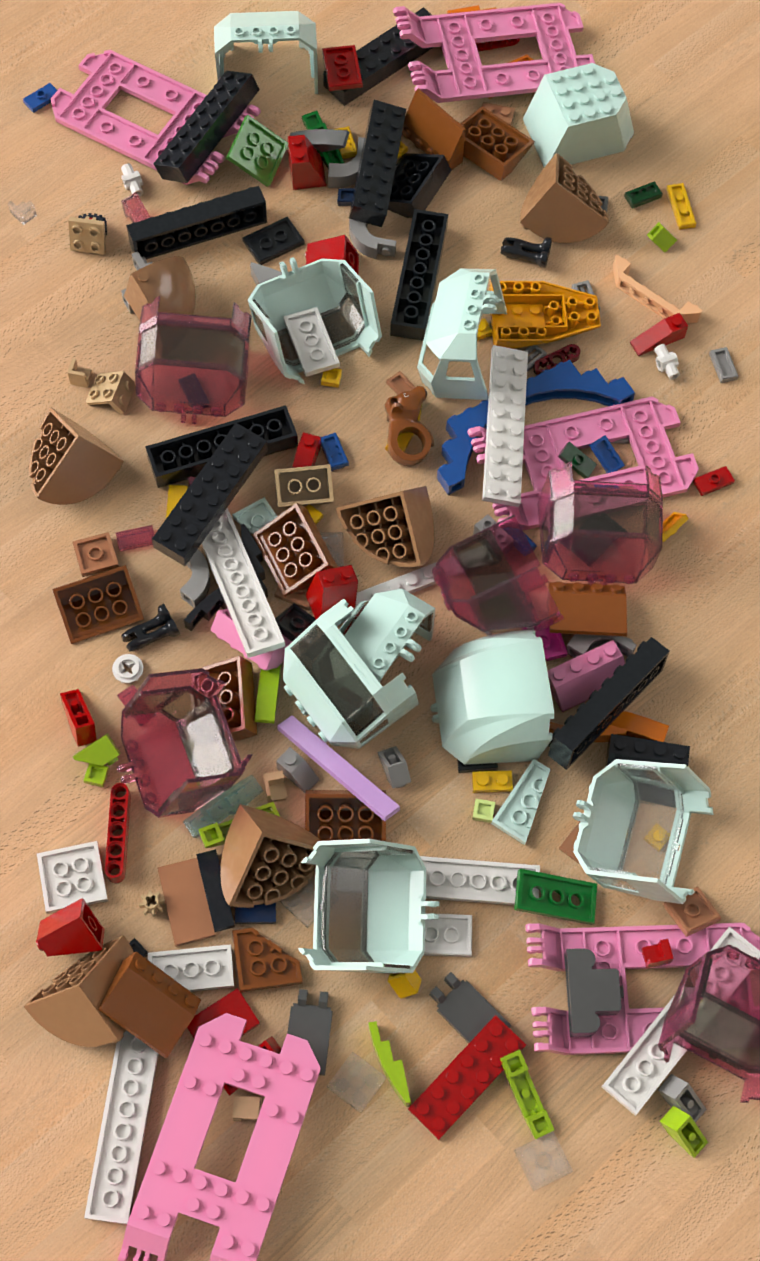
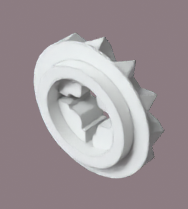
M125 654L115 660L112 671L115 679L121 683L131 684L134 681H138L139 677L143 675L144 667L140 658L132 654ZM124 665L128 668L132 667V674L125 672Z

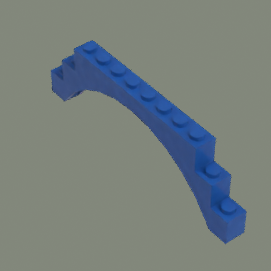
M568 360L560 362L554 368L546 369L539 375L527 379L525 406L551 399H579L613 406L633 401L635 392L624 377L613 379L608 384L597 368L591 371L588 370L581 375L573 363ZM483 400L473 408H467L459 415L451 416L446 422V431L452 439L447 440L442 445L441 454L448 464H444L438 469L437 480L447 495L464 488L467 464L473 452L471 441L475 438H481L480 436L471 438L467 431L478 426L487 429L488 400Z

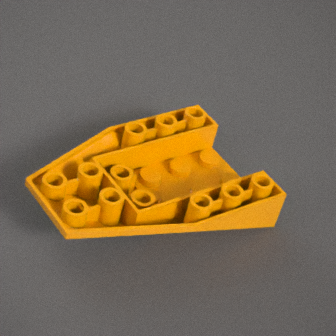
M499 281L507 314H490L493 345L516 349L550 343L601 327L596 295L545 281ZM492 282L490 284L489 291H494Z

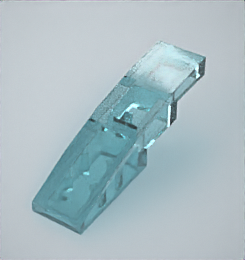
M250 775L185 819L183 823L193 838H197L200 836L198 829L216 822L219 824L229 815H234L240 804L247 805L264 790L255 777Z

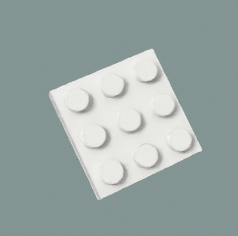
M97 841L37 853L47 914L57 912L81 898L88 905L108 901Z

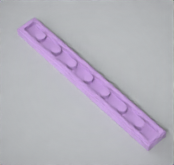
M293 715L277 725L278 731L382 820L386 821L400 811V806Z

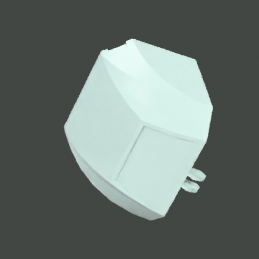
M534 629L498 633L464 643L455 648L432 674L436 703L432 704L430 708L432 712H438V714L433 715L432 721L439 723L442 747L464 765L538 760L552 741L553 734L549 733L550 719H554V707L541 637L535 636L536 631Z

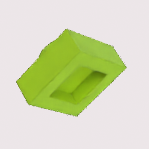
M89 763L83 780L84 783L104 787L109 767Z

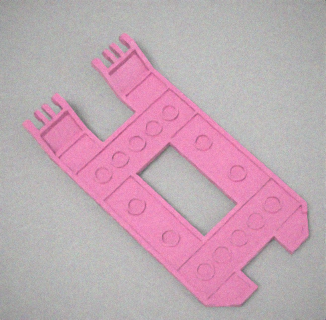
M562 3L421 17L405 6L393 9L394 16H397V27L401 30L399 33L401 39H409L421 48L442 46L447 70L434 71L420 61H413L408 64L409 70L413 71L411 73L412 82L414 85H417L414 88L415 91L419 88L437 103L533 93L537 91L545 74L590 63L595 64L592 54L576 56L570 33L582 32L584 27L580 14L567 10L566 6ZM536 37L542 55L541 60L482 66L476 43Z
M112 50L104 51V54H87L78 65L79 70L89 74V76L74 94L59 88L50 100L57 123L157 170L153 163L207 95ZM122 90L173 114V117L157 135L105 109L119 91ZM252 104L248 105L224 137L237 134L246 115L254 118L253 116L257 117L261 110ZM217 151L211 152L190 181L183 184L188 185L198 181L206 184L210 177L205 173L213 175L215 170L219 168L218 163H223L225 156Z
M648 397L524 426L523 463H525L534 491L521 494V504L519 507L498 503L492 504L495 516L508 515V517L498 520L499 527L511 526L522 530H529L588 516L595 512L600 513L603 510L609 511L687 492L699 468L693 453L675 457L665 430L679 427L681 424L675 407L666 406L658 402V399ZM480 426L470 428L467 431L471 438L481 437L471 441L475 453L485 452L487 429ZM606 435L610 442L624 438L629 439L638 463L637 467L571 482L564 462L558 457L569 441L580 450L589 448L590 444ZM479 454L476 457L478 464L485 463V454Z
M540 923L526 924L527 933H541V938L530 937L526 939L528 945H541L527 947V952L529 954H542L541 959L530 958L528 960V967L565 971L564 953L566 949H589L596 958L592 969H617L619 971L620 985H623L624 989L620 1012L617 1015L598 1016L600 1018V1027L590 1037H570L568 1011L549 1007L531 1008L533 1016H547V1022L535 1021L532 1023L533 1028L548 1029L533 1031V1036L535 1038L548 1037L549 1043H535L534 1051L561 1055L629 1053L664 1009H629L625 969H648L645 966L641 951L643 947L656 945L660 940L669 939L674 958L670 964L651 968L697 967L728 927H731L759 951L760 937L750 930L751 928L745 923L713 924L688 937L684 935L678 925L560 929ZM760 958L754 965H760ZM750 970L687 1051L757 1049L760 1047V1005H754Z
M225 1013L199 1026L129 1217L118 1261H127L130 1247L137 1248L133 1261H140L143 1251H146L143 1261H150L151 1254L158 1256L157 1261H165L171 1235L179 1213L220 1227L209 1261H257L321 1071L320 1065L307 1040L287 1034L281 1052L278 1054L240 1041L247 1023L246 1019ZM225 1084L265 1097L236 1183L195 1169Z

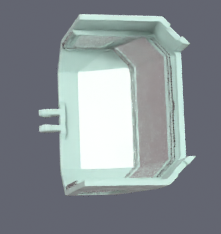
M616 759L593 776L592 783L589 786L587 802L583 800H577L576 806L583 809L584 814L581 812L573 813V818L580 821L573 853L585 873L603 888L656 901L683 904L686 901V896L692 895L695 892L693 889L674 887L691 813L714 815L713 807H709L708 798L711 797V790L684 764Z

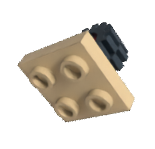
M85 213L83 217L80 215L78 218L70 217L68 220L70 251L105 255L106 218L102 217V215L98 216L97 213H94V215L92 213L86 215Z

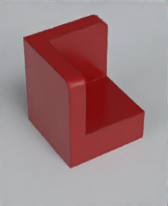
M669 939L660 940L656 945L646 946L641 949L646 968L670 964L674 959Z

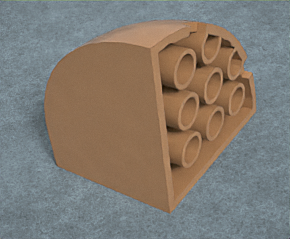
M556 153L541 171L529 190L521 209L520 224L524 229H529L541 238H552V242L574 243L591 238L602 231L609 224V218L606 210H602L601 206L603 203L582 175L577 176L572 170L573 166Z
M182 256L164 258L131 273L124 297L160 355L172 349L184 336L194 314L196 301L195 284L191 270Z
M50 408L39 428L42 430L38 439H35L32 447L29 477L32 478L31 488L38 499L57 505L75 504L91 498L105 488L121 469L124 461L96 436L65 415Z
M426 486L336 508L341 524L353 538L352 541L370 557L382 563L398 567L421 566L430 559L434 546V519Z
M240 804L226 836L221 859V886L228 905L246 908L263 903L269 905L299 891L309 883L308 880L316 871V865L301 862L305 857H309L314 850L315 844L322 840L282 817Z
M122 935L103 945L102 950L96 953H88L52 979L53 984L45 989H41L24 1005V1008L31 1017L49 1033L74 1045L98 1047L122 1040L126 1030L98 1009L122 961L134 953L125 936Z

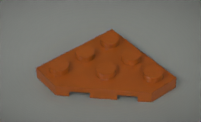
M254 928L232 930L240 993L302 984L300 961L289 956L282 948L271 940H267Z

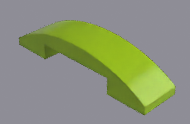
M274 802L256 808L279 816ZM233 819L221 824L216 822L198 829L205 849L225 844Z
M519 1049L500 1058L511 1090L534 1139L555 1131L528 1073L529 1069L521 1050Z

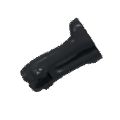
M506 237L502 242L503 246L500 253L507 258L523 259L546 268L552 238L547 237L541 244H535L518 238Z
M163 603L158 607V614L153 619L130 628L121 637L123 642H129L126 648L129 652H133L161 638L178 636L180 632ZM159 626H162L154 632L146 634L148 631L153 630Z

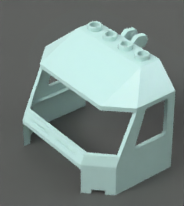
M299 11L230 13L214 26L217 81L224 74L225 54L228 51L234 50V43L253 42L258 44L259 53H263V44H268L269 52H273V44L278 41L298 40L299 47L306 49L308 54H310L311 77L314 78L315 94H318L316 23Z
M460 268L439 283L436 300L431 306L417 365L422 382L431 390L436 398L488 400L489 398L477 360V333L483 314H507L496 269ZM489 279H491L494 291H487ZM427 346L440 360L434 376L423 364ZM449 362H469L475 378L448 377L446 373Z

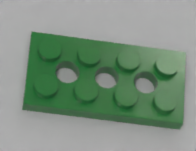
M519 869L517 873L514 910L593 925L595 923L597 883ZM533 888L540 890V898L534 897L532 893ZM552 892H557L560 895V902L552 899ZM572 896H577L579 898V906H576L571 902Z

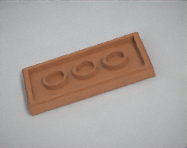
M197 858L157 867L175 947L215 937Z

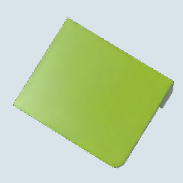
M660 222L647 234L663 252H667L677 241Z

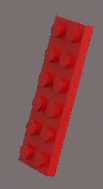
M495 1015L414 1101L408 1110L439 1140L504 1070L500 1058L519 1049L522 1051L526 1044Z

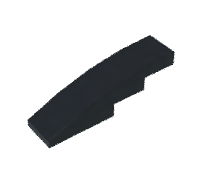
M242 524V543L266 598H268V590L263 583V580L266 579L265 570L260 564L263 561L262 552L246 526Z
M219 588L209 594L184 619L185 628L192 631L202 618L210 621L220 607L228 609Z
M216 849L196 854L214 931L219 932L234 928L231 908L226 902L222 891L221 868Z

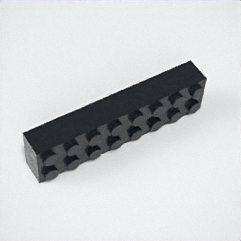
M424 7L415 13L419 17L432 15ZM395 25L356 51L363 88L329 91L326 71L323 72V86L345 106L434 47L421 48L409 39H401L399 34L401 30Z
M226 71L153 163L162 179L182 183L190 181L260 90L251 73Z
M378 100L373 101L369 112L349 219L378 227L383 226L390 201L406 115L405 108Z
M255 186L189 207H183L179 210L166 212L165 214L150 217L139 222H133L126 225L131 250L133 253L138 251L140 256L145 257L147 260L267 223L266 200L260 187Z
M414 209L391 319L390 336L424 340L439 273L449 214Z
M284 405L145 446L157 487L160 488L197 477L235 423L267 440L268 451L264 456L297 447L298 435L287 406Z
M235 423L153 536V548L186 566L268 451L267 440Z
M652 637L647 642L643 641L637 648V652L635 654L631 653L627 657L626 663L623 666L619 665L615 669L613 676L604 680L599 691L594 690L589 697V701L587 703L583 702L578 707L577 713L574 716L570 715L565 720L564 726L561 729L558 727L553 732L548 756L567 770L663 671L670 650Z

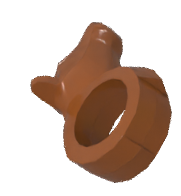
M417 386L411 391L389 397L385 403L387 421H389L387 449L392 459L400 465L413 466L422 462L429 453L430 448L434 446L431 432L424 424L418 421L422 403L427 397V391L423 386ZM408 432L415 434L422 442V451L413 455L403 452L398 446V436Z

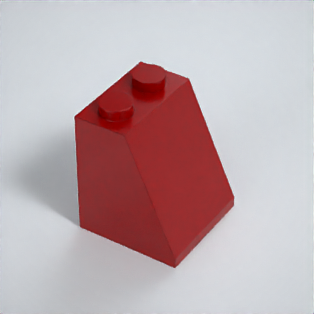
M305 135L287 136L288 159L293 190L326 187L323 160L315 147Z
M346 235L307 244V251L305 252L306 265L319 259L345 260L359 275V253ZM349 275L351 284H356L357 282Z
M352 565L316 572L306 593L316 620L342 599L347 601L349 604L348 608L351 606L355 609L358 579Z
M81 898L40 921L36 944L40 951L45 952L47 957L100 951L103 948L105 929L86 901Z

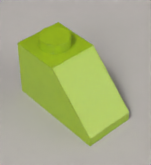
M107 733L76 753L73 758L76 761L101 766L107 763L110 766L119 760L117 756L121 752Z
M675 1106L660 1120L666 1132L693 1158L708 1143L692 1117Z

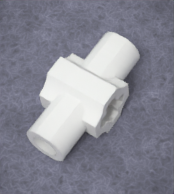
M124 164L121 167L124 187L126 190H131L133 197H140L143 194L141 175L138 170H133L131 164Z
M665 344L658 345L654 349L658 356L656 357L658 370L661 372L665 371L670 380L676 379L680 376L677 369L679 362L676 353H673V351L668 352Z

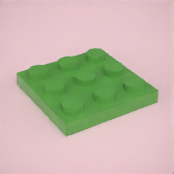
M246 115L226 159L268 187L271 185L288 147V142L251 116Z

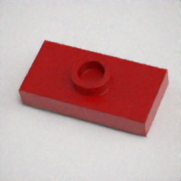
M727 466L694 478L693 483L700 495L704 496L734 484L735 480Z

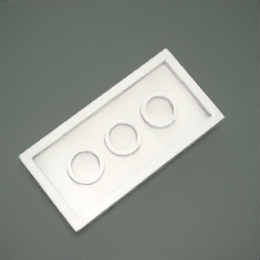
M317 307L283 317L306 377L340 367V362Z
M231 944L148 953V960L190 992L234 987Z

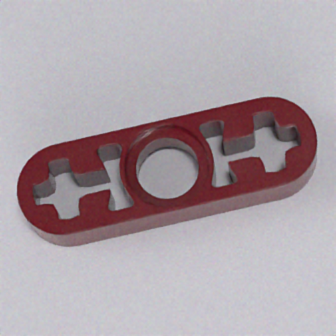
M569 344L538 359L534 365V373L539 375L544 371L542 369L544 367L545 370L554 368L557 363H554L552 359L556 357L560 358L562 362L568 360L572 363L576 362L581 353L579 346Z

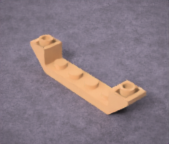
M619 255L615 256L613 272L618 289L662 318L680 313L687 324L699 322L703 310L697 305L688 301L679 310L675 305L668 303L660 295H656L646 286L635 281L631 276H627L631 263Z

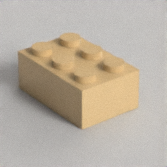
M330 464L274 470L278 507L293 506L296 503L304 505L334 502Z

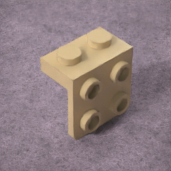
M124 371L100 373L94 379L86 403L88 405L109 403L119 414H123L126 412L137 383Z

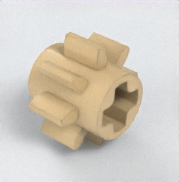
M149 890L146 896L141 895L143 902L139 903V907L145 908L143 911L145 916L151 913L155 917V913L158 911L163 912L161 904H164L165 900L159 899V891L154 894ZM150 901V902L153 903V902L155 901L156 904H155V905L151 904V905L149 906V905H148V902Z

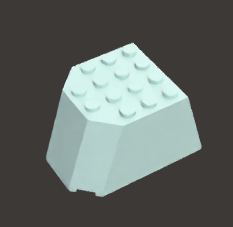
M594 63L545 74L523 117L524 124L531 139L535 141L534 146L544 167L556 153L572 165L623 152L634 135L627 97L615 72Z

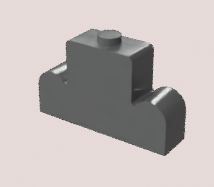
M566 949L564 960L570 1037H590L600 1027V1018L598 1016L617 1015L622 1008L621 998L624 997L623 985H620L619 971L617 969H592L596 958L591 950Z

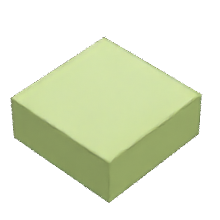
M476 798L472 820L491 823L495 802Z

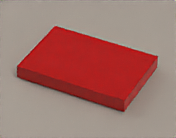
M355 45L322 48L329 91L363 88Z
M237 988L196 1014L187 1029L193 1039H195L199 1026L228 1013L247 1020L243 1036L260 1025V1022Z

